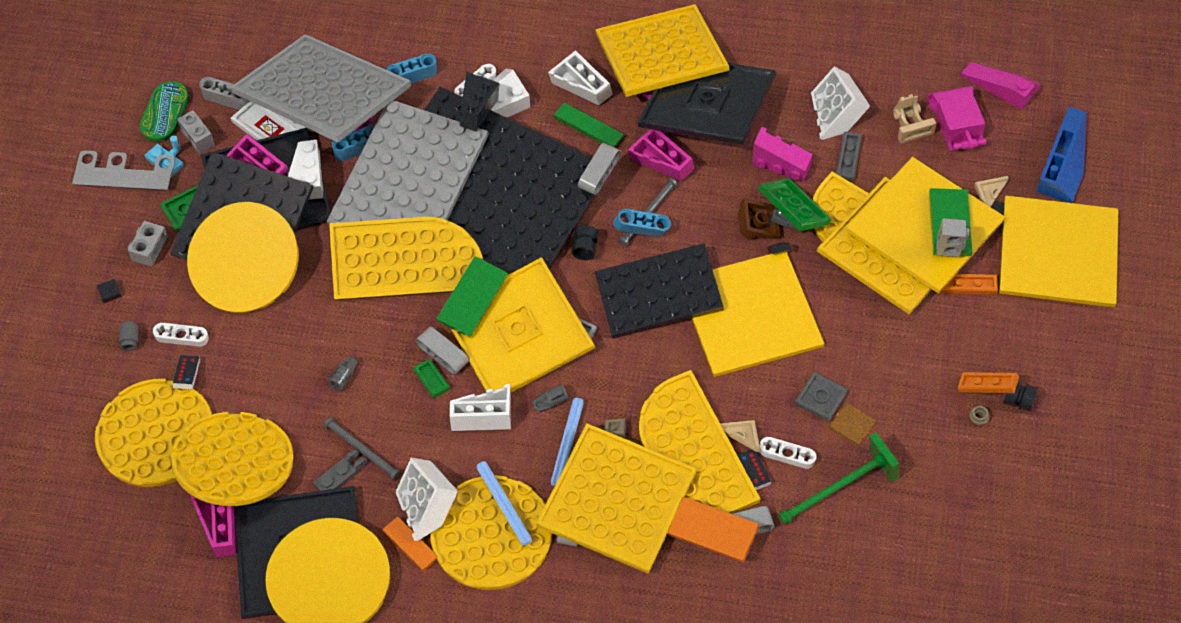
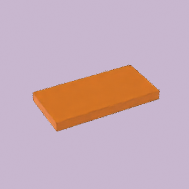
M683 497L669 528L668 535L744 563L759 529V524Z

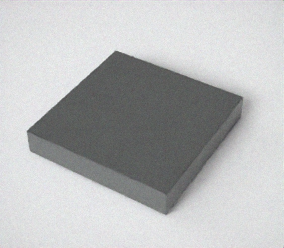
M813 372L795 400V405L830 422L846 397L848 389Z

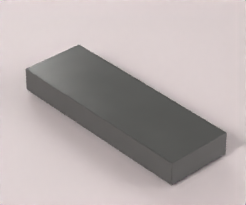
M844 132L836 174L849 182H854L862 134Z

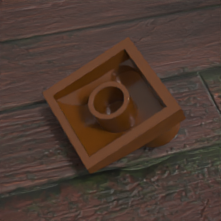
M743 199L738 211L741 235L749 240L754 239L756 236L779 239L781 237L779 224L771 221L773 211L777 208L772 204Z

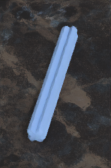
M574 398L551 478L552 486L556 485L570 456L584 404L581 398Z
M482 461L478 463L477 470L523 546L532 542L530 534L487 462Z

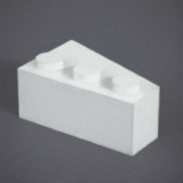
M576 50L548 72L552 84L597 105L602 104L613 95L610 83Z
M317 140L298 142L288 174L290 178L314 186L309 200L324 198L320 151Z
M510 383L504 385V388L494 391L492 389L486 390L484 394L477 396L472 394L451 400V431L511 429Z

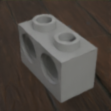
M193 110L178 118L182 133L199 155L215 147L212 134Z
M942 219L936 239V255L960 257L961 251L965 250L966 240L969 238V228H966V220Z
M144 221L142 226L137 229L133 242H130L128 246L131 260L152 267L168 238L165 227Z

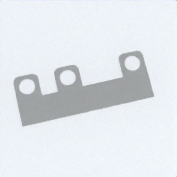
M81 151L72 184L168 190L175 158L172 155H159L156 158L154 171L124 169L127 158L126 153L112 152L109 154L106 168L95 167L97 152ZM85 154H91L93 160L89 164H84L82 157ZM119 155L123 159L122 163L115 166L111 163V160L114 156ZM168 158L170 165L167 168H161L159 166L161 159Z

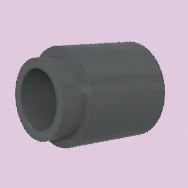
M125 321L119 326V345L125 351L135 350L139 340V326L132 321Z

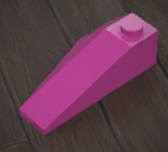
M970 62L960 75L1021 110L1041 87V84L1027 76Z

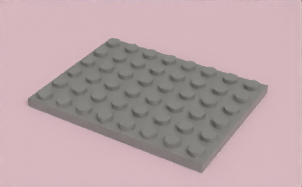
M305 34L231 86L232 93L339 142L409 89L411 81Z
M393 100L384 107L327 220L328 225L329 223L416 217H436L448 220L489 135L488 131L479 128L475 132L461 127L458 121Z

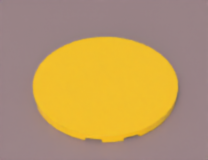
M234 203L212 213L196 230L188 250V273L196 291L212 306L231 313H250V311L269 306L288 289L297 271L299 248L293 229L278 212L259 203Z
M151 379L133 384L118 393V396L111 403L109 402L102 411L95 430L97 453L106 469L116 478L128 484L155 487L175 482L177 480L173 474L171 457L176 439L184 433V429L203 417L212 415V412L201 394L194 389L173 388V381Z
M245 412L240 414L216 413L195 421L184 429V433L176 439L172 449V470L181 487L202 501L222 506L247 505L271 496L284 485L293 467V448L286 433L268 419L264 420L258 418L255 414Z
M494 475L532 538L530 544L526 546L521 544L482 476L470 479L457 486L456 498L449 509L443 525L430 533L432 549L438 556L437 561L450 577L468 587L482 590H497L516 585L531 576L541 566L549 552L552 533L536 526V522L545 506L544 501L528 485L521 481L508 479L505 476Z
M339 518L314 520L291 531L275 548L266 571V589L270 603L277 615L285 623H366L383 604L390 584L389 561L381 542L371 531L362 525Z

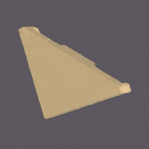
M1008 176L975 182L974 187L979 200L992 207L1008 182Z
M755 420L720 424L727 436L756 452H760Z

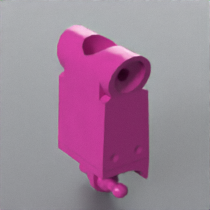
M973 86L928 94L929 106L936 113L949 151L959 149L970 151L977 146L986 144L987 141L983 138L985 121L975 97H973Z

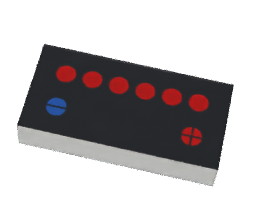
M180 355L173 380V388L193 389L200 364V356Z
M751 449L737 455L755 490L771 485V480L756 451Z

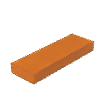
M956 274L940 293L997 294V275Z
M962 372L957 389L959 392L1015 393L1019 376L1017 373Z
M398 516L382 529L389 539L422 572L426 571L437 561L438 556L421 539L414 541L412 537L414 532Z

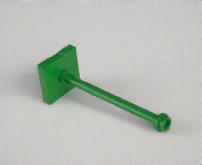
M877 432L869 436V452L873 456V460L788 511L785 509L781 510V513L778 515L784 524H790L792 522L791 518L877 466L881 467L893 483L899 479V462Z

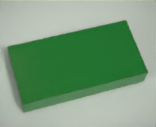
M430 358L413 367L414 372L433 399L450 390L449 385Z

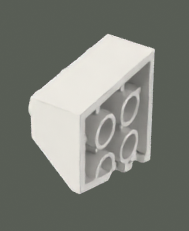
M835 66L811 92L814 110L818 114L817 125L820 126L821 133L819 135L822 140L848 132L870 107L850 75Z
M506 68L493 79V81L499 82L500 86L498 101L491 109L492 111L502 116L510 117L530 108V96L514 70Z
M417 458L410 459L396 490L402 511H406L408 515L407 524L413 528L414 533L412 537L414 541L422 539L443 525L458 492L431 461Z

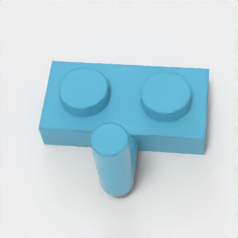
M177 136L170 137L173 148L169 152L159 144H156L144 155L146 160L154 166L159 155L174 156L175 160L170 178L184 167L183 162L175 157L181 151ZM163 158L159 161L161 168H167L170 165L168 158Z

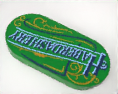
M169 81L160 84L153 91L140 122L141 132L147 140L162 142L165 141L164 139L170 138L175 134L179 125L178 118L182 117L189 100L187 89L183 84Z

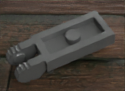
M353 449L345 458L341 459L315 480L313 484L319 491L340 488L357 475V472L367 464L368 460L365 457H361L352 467L350 463L360 454L357 449Z

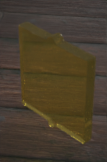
M847 403L841 412L836 414V418L829 428L859 446L864 438L869 436V431L875 425L876 420Z

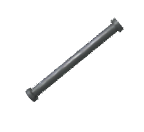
M669 178L666 181L667 184L644 212L653 213L672 188H676L678 184L673 178ZM626 232L623 237L618 239V243L623 247H627L634 233Z
M329 417L325 421L324 427L330 428L389 474L393 481L399 478L401 475L399 469H394L335 423V419Z

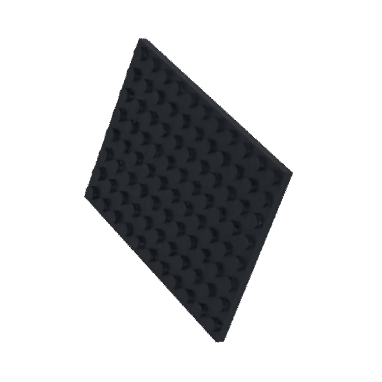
M440 86L424 110L460 122L462 96ZM491 110L479 127L488 131L489 135L448 221L463 228L473 238L481 251L484 261L507 272L508 275L541 257L550 270L597 196L578 187L580 177L592 160V157Z

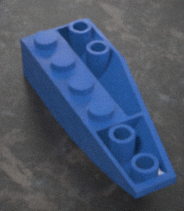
M1072 107L1068 108L1036 192L1073 203L1084 173L1087 112Z

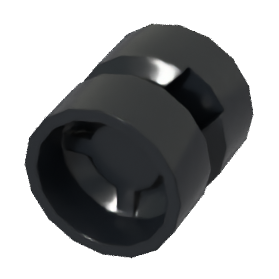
M589 225L576 227L571 254L580 260L593 259L596 254L599 231Z
M1018 382L1015 393H1006L1003 404L1012 407L1018 405L1019 409L1030 412L1038 388L1028 384L1022 386V383Z

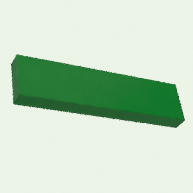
M563 103L554 114L556 120L601 144L606 143L616 148L624 139L623 133L566 103Z

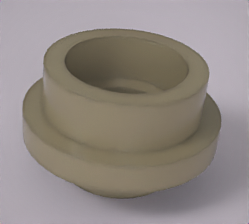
M983 406L974 407L969 414L971 422L976 425L986 424L990 417L988 410Z

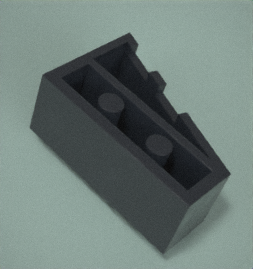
M466 72L460 113L461 127L477 132L498 101L499 82Z

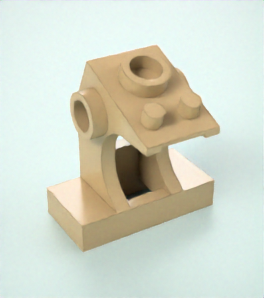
M913 94L908 95L909 97L906 98L904 96L901 97L893 109L894 118L901 125L898 133L900 144L932 135L935 132L936 122L934 118L921 119L919 115L921 108L919 103H917L918 96L913 97ZM913 118L915 123L909 124L907 119Z

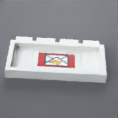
M251 101L231 117L232 123L256 140L306 128Z

